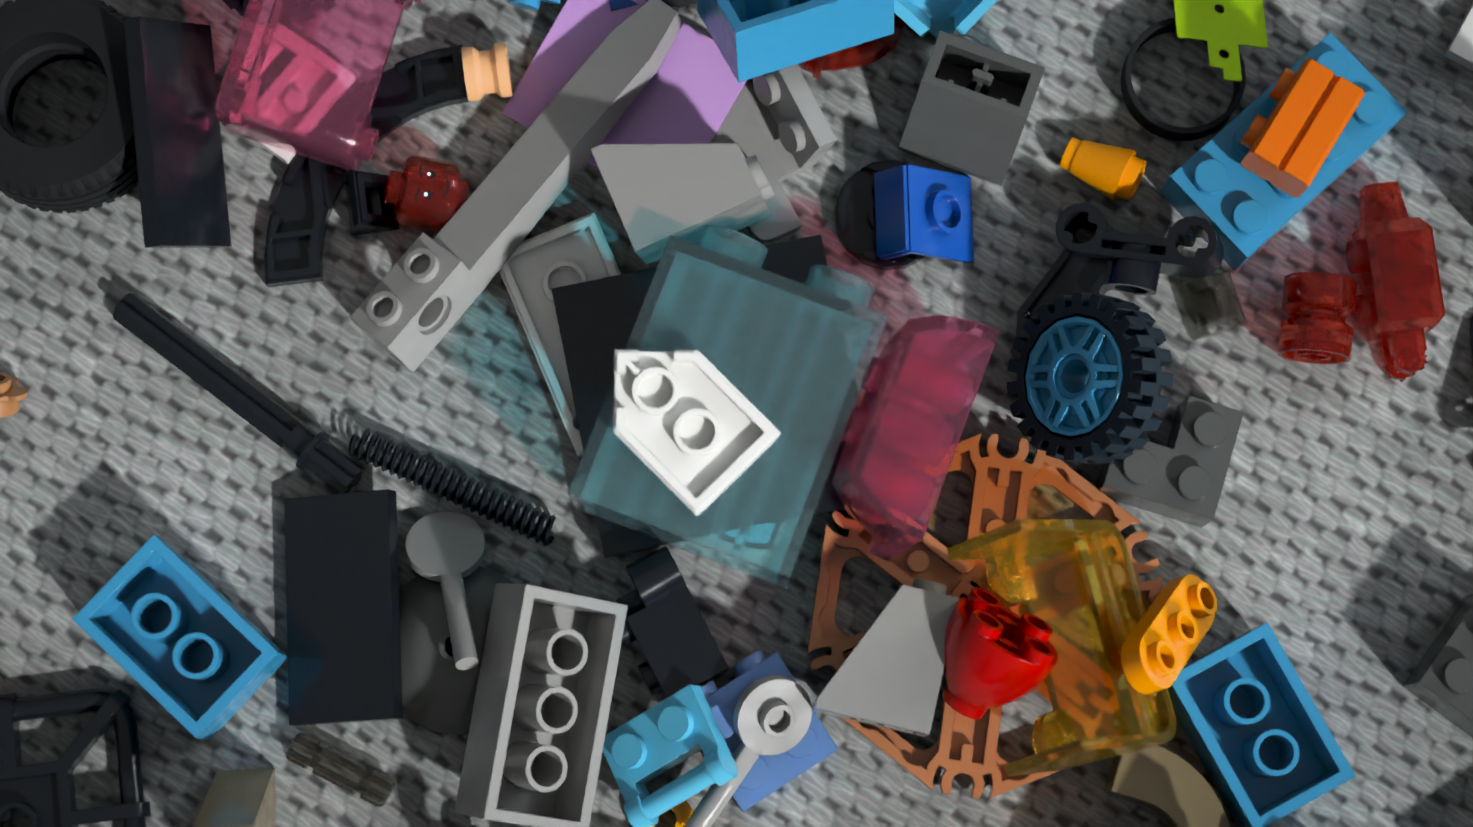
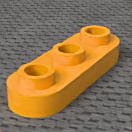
M1188 574L1168 581L1122 646L1121 663L1123 671L1131 686L1141 694L1147 695L1169 688L1213 624L1217 610L1216 595L1211 586L1203 582L1196 575Z

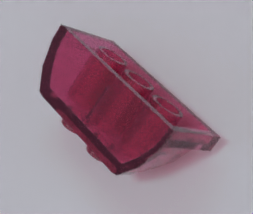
M945 315L909 319L887 342L879 358L874 357L869 363L860 386L861 389L865 390L859 408H854L850 413L841 433V440L846 443L832 481L847 512L873 536L867 550L868 553L888 561L923 540L999 331L980 322Z

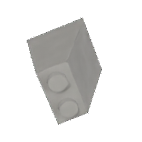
M738 143L600 144L590 149L633 249L650 269L673 261L772 216L766 200L775 197V194L764 169L760 165L756 154L746 158Z

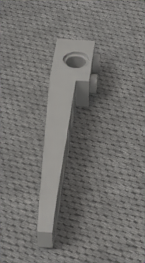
M648 0L612 30L434 239L422 232L349 318L379 347L413 373L487 287L591 156L592 152L590 149L602 142L656 74L684 23L679 13L661 0Z

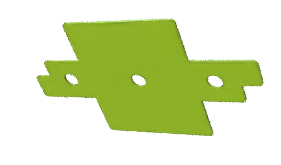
M1173 0L1177 37L1207 41L1209 66L1221 68L1224 80L1241 82L1239 45L1268 48L1263 0ZM1216 5L1222 6L1223 9H1224V12H1223V13H1218V12L1215 10V6H1216ZM1219 51H1226L1228 58H1222L1219 55Z

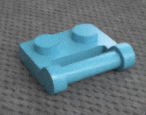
M689 684L605 735L603 753L625 800L624 811L633 827H652L658 824V816L714 783L722 786L738 776L736 763L701 687ZM703 751L704 763L649 794L645 783L697 752Z

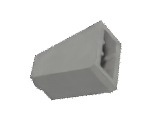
M914 579L912 587L902 585L815 699L813 711L926 737L930 735L945 666V631L948 620L959 598L946 595L947 586L934 581Z

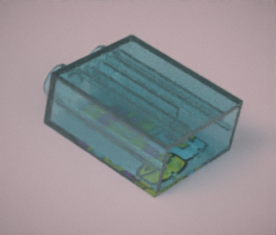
M706 225L698 245L670 235L625 350H699L781 432V435L704 512L696 517L613 433V378L568 495L577 510L788 589L882 343L888 315L869 309L875 293V288L871 284L840 269L825 265H812L805 284L762 269L768 249L757 240L732 229L716 225Z

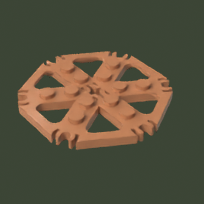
M981 433L873 475L878 502L860 506L861 515L858 518L847 519L838 511H834L831 515L833 524L840 530L848 532V535L843 537L833 532L827 524L825 526L807 655L815 650L826 648L830 649L831 655L817 657L809 666L811 671L819 670L822 667H830L836 672L867 632L866 630L856 635L844 634L839 630L835 621L842 568L852 558L859 557L868 560L899 586L906 585L912 587L914 579L934 581L947 586L946 595L958 597L959 599L960 595L968 597L972 588H974L970 584L972 582L979 588L994 594L1002 602V607L1009 609L1020 617L1023 613H1031L1040 617L1045 622L1107 597L1119 596L1129 603L1132 610L1129 635L1155 600L1162 586L1163 574L1154 580L1139 581V575L1151 573L1160 563L1158 558L1146 563H1140L1133 558L1131 552L1133 545L1146 540L1148 534L1146 531H1136L1124 539L1120 532L1127 527L1137 526L1141 522L1103 492L1098 491V488L1062 460L1045 455L1046 451L1037 450L1034 447L1035 455L1032 464H1028L1025 462L1029 453V444L1026 438L1019 439L1016 447L1017 452L1014 457H1002L997 450L998 434H991L985 444L984 452L986 457H981L979 454ZM953 471L961 472L970 479L972 494L963 560L898 510L897 500L904 490ZM1038 485H1049L1093 518L1097 527L1096 536L1089 543L1020 570L1030 492ZM1053 631L1048 640L1054 645L1059 658L1048 676L1033 691L1066 716L1071 724V735L1060 746L1017 763L1003 760L997 753L1002 706L987 709L981 719H971L952 709L943 700L938 740L928 749L915 748L891 729L844 718L841 719L931 791H934L933 779L939 767L944 770L939 784L941 794L949 795L952 789L953 778L957 774H965L972 782L971 798L980 799L985 786L983 775L988 774L990 777V792L987 799H991L1113 750L1098 739L1095 731L1099 730L1101 735L1110 742H1121L1124 737L1112 727L1110 722L1112 714L1115 711H1122L1131 719H1138L1142 714L1133 702L1123 699L1126 693L1136 698L1144 707L1147 705L1148 694L1144 695L1137 692L1127 680L1123 669L1116 674H1107Z

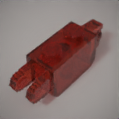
M1398 182L1374 183L1365 185L1360 190V227L1352 234V240L1346 244V262L1349 272L1351 274L1357 273L1360 294L1354 298V316L1357 326L1359 328L1365 327L1367 342L1379 341L1381 361L1385 363L1383 368L1386 370L1385 374L1389 375V379L1393 378L1403 382L1409 376L1415 375V372L1425 368L1424 364L1428 362L1426 361L1428 355L1425 354L1427 350L1425 334L1436 327L1444 317L1445 308L1432 226L1420 217H1408Z

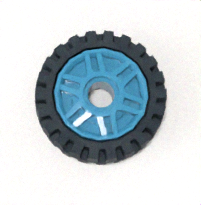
M1079 292L1054 298V304H1044L1036 310L1040 319L1029 318L1022 328L1027 332L1029 338L1017 337L1013 345V349L1021 353L1020 360L1009 359L1007 371L1017 373V380L1007 382V395L1019 397L1018 401L1009 406L1013 417L1023 419L1017 427L1023 436L1032 437L1030 441L1032 446L1037 450L1046 451L1045 455L1056 459L1076 463L1106 464L1115 462L1114 459H1125L1133 454L1132 448H1142L1150 440L1144 431H1157L1163 420L1156 416L1154 412L1155 409H1168L1171 398L1160 393L1161 387H1173V374L1162 371V366L1172 363L1170 350L1158 347L1166 341V338L1161 329L1152 327L1156 321L1149 313L1139 311L1141 307L1123 299Z

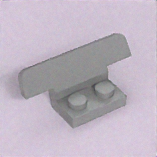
M797 64L747 80L711 142L738 143L746 158L756 154L760 165L763 167L775 194V197L766 200L772 216L750 225L753 234L764 242H772L797 232L803 226L780 182L817 164L837 141Z

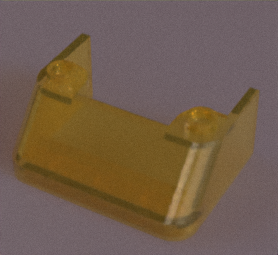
M1017 519L947 548L950 560H985L987 580L992 590L1007 602L1024 603L1027 613L1040 617L1053 629V633L1048 640L1054 645L1059 658L1056 665L1045 678L1053 711L1038 716L1034 723L1032 746L1036 754L1005 764L1008 776L1059 771L1151 748L1169 742L1174 738L1176 733V716L1168 688L1147 695L1141 694L1131 686L1123 671L1121 663L1122 646L1146 611L1126 542L1119 529L1108 520Z

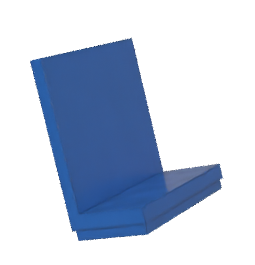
M911 164L900 165L874 173L876 255L880 260L886 261L909 254H917L962 263H974L971 177Z

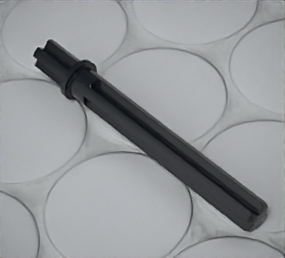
M128 293L116 304L113 313L114 320L297 459L296 467L300 470L309 468L341 494L349 493L351 488L359 483L362 478L361 474L365 469L328 442V433L325 431L315 432L135 293Z

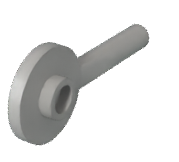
M455 511L434 512L422 517L410 528L405 541L406 556L410 566L416 573L426 579L441 583L455 666L459 670H470L478 665V657L463 578L473 573L483 561L485 537L478 523L465 514Z
M770 675L756 680L744 690L736 703L733 715L734 729L741 740L732 754L738 769V776L722 786L716 783L712 784L683 827H711L760 755L771 756L784 753L797 745L805 736L811 723L812 704L808 693L796 681L782 675Z

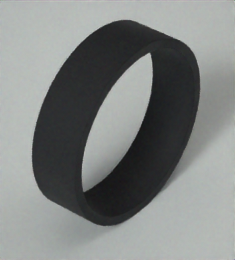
M1175 17L1165 19L1146 29L1131 47L1121 72L1123 100L1132 117L1150 133L1173 141L1200 139L1212 134L1224 125L1240 103L1246 83L1244 61L1239 51L1242 81L1234 82V92L1230 106L1219 118L1208 124L1189 128L1172 126L1158 120L1139 102L1132 85L1131 68L1134 55L1142 45L1158 35L1176 32ZM1221 50L1225 57L1228 58V53Z

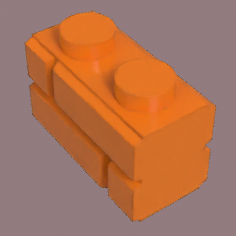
M1306 58L1296 72L1286 67L1268 96L1277 102L1269 117L1266 119L1257 114L1240 141L1242 145L1249 148L1240 164L1243 168L1263 180L1270 181L1273 186L1293 198H1299L1310 186L1365 95L1364 90L1342 76L1334 75L1333 71L1313 59Z

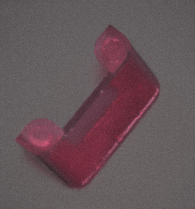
M249 0L218 94L216 118L232 134L346 170L358 171L362 160L368 162L371 160L377 145L379 129L371 127L372 116L370 111L403 10L408 11L413 2L421 4L423 0Z

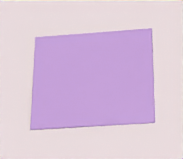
M567 0L502 113L529 128L608 34L647 1L631 0L638 5L611 11L609 0ZM683 23L656 74L600 144L711 143L746 81L738 83L713 39ZM591 154L586 162L598 168L593 154Z

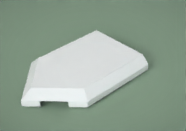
M614 349L613 433L696 517L704 512L781 435V432L699 350L639 351Z

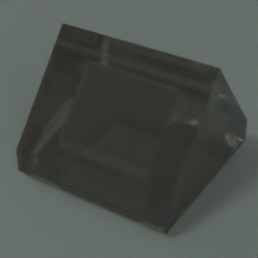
M1230 272L1213 273L1176 289L1193 341L1247 325Z

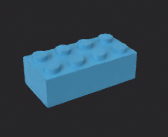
M1331 32L1293 65L1290 70L1296 72L1306 58L1313 59L1333 71L1334 75L1342 76L1362 88L1365 95L1310 186L1299 198H1293L1273 186L1270 181L1263 180L1243 168L1240 164L1249 149L1240 143L1244 134L1257 114L1267 119L1277 103L1268 97L1276 82L1178 168L1159 191L1183 218L1197 216L1206 219L1213 225L1224 247L1223 260L1234 271L1243 265L1390 132L1408 113Z

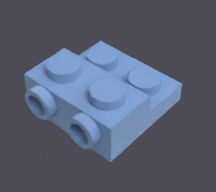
M760 649L732 667L738 677L722 688L718 689L713 680L701 687L731 755L741 742L734 729L733 715L736 703L744 690L756 680L770 675H782L796 681L778 652L766 658ZM813 709L810 726L805 736L797 745L778 755H760L732 795L742 812L839 750Z

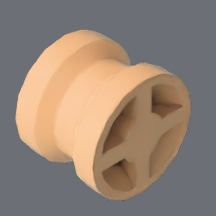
M506 42L494 43L490 50L478 51L473 46L461 48L464 79L469 102L480 101L485 94L496 93L502 98L513 96Z

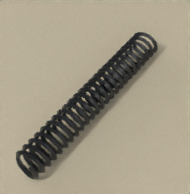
M369 428L364 430L355 450L354 446L357 436L352 434L348 448L351 457L356 455L358 460L365 459L366 464L373 462L375 468L381 466L382 471L389 470L390 475L397 473L398 479L405 477L406 482L413 481L415 487L421 485L422 490L429 488L431 494L437 492L438 497L445 496L447 502L453 500L455 505L461 503L462 508L466 509L469 507L471 513L477 511L479 516L486 514L487 520L494 518L495 524L502 522L503 527L510 526L512 532L518 529L519 535L526 533L528 539L534 537L535 542L542 541L544 547L550 545L554 540V537L549 536L556 519L555 514L550 516L545 529L541 532L548 515L547 511H543L537 525L533 529L540 511L539 507L534 508L529 521L525 525L531 509L530 503L526 504L520 519L517 521L523 505V500H518L512 515L508 518L515 501L514 496L509 498L504 511L500 514L507 497L506 492L502 493L497 506L492 511L499 493L498 488L493 490L489 502L484 507L486 498L491 490L490 484L485 486L480 500L476 503L483 483L481 480L476 484L472 496L468 499L470 490L475 482L474 477H471L464 492L459 497L462 486L467 478L466 473L461 475L455 490L451 493L454 482L459 474L458 469L453 471L447 486L443 489L451 470L450 466L445 467L440 481L435 486L436 479L443 467L442 462L437 463L432 477L427 482L428 475L435 463L433 458L429 459L423 475L419 478L420 471L427 459L426 455L420 457L415 471L411 474L412 467L419 455L418 451L413 452L407 467L402 472L404 463L410 454L409 447L404 449L398 465L394 468L396 459L402 450L401 443L397 444L391 460L386 464L388 455L394 446L393 440L388 442L383 456L378 461L380 451L386 443V437L380 438L374 454L370 457L372 447L378 439V433L372 434L363 453V446L370 435Z

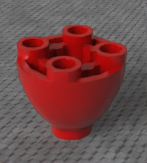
M972 588L968 597L959 599L945 630L944 673L947 687L942 693L944 701L952 709L968 718L981 719L987 709L1006 705L1033 691L1048 676L1059 658L1054 645L1048 640L1053 633L1051 626L1040 617L1031 613H1023L1020 617L1009 609L1002 607V602L991 592L983 588Z

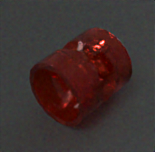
M1299 272L1286 275L1284 277L1281 309L1289 314V319L1280 323L1277 355L1290 361L1320 365L1350 362L1353 328L1345 323V320L1355 313L1357 281L1343 275L1322 272Z

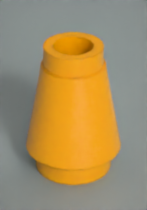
M1072 137L1064 151L1060 168L1070 171L1072 175L1114 202L1118 198L1130 202L1142 180L1147 161L1136 157V150L1087 140L1082 141Z

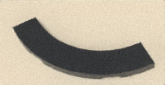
M462 45L432 50L394 64L395 67L379 74L366 83L362 82L338 100L292 158L284 172L273 213L270 214L265 246V284L267 287L323 281L322 259L324 238L329 217L335 201L345 184L347 172L354 170L362 158L377 143L408 121L442 107L469 102L462 63Z

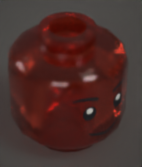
M411 155L403 162L401 171H389L384 203L394 204V217L398 224L440 232L467 200L469 180L461 178L459 167L453 162Z

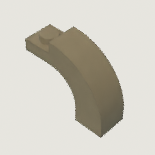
M1128 735L1123 736L1124 738L1121 742L1117 743L1104 789L1105 793L1128 799L1150 808L1164 820L1168 827H1230L1226 812L1210 784L1183 758L1164 747Z

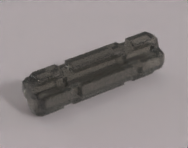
M297 733L292 739L285 756L287 760L305 769L308 767L313 768V774L351 794H355L356 791L361 793V799L376 807H383L390 798L395 786L393 779L375 770L373 773L367 771L368 766L330 746L321 747V741L306 733Z

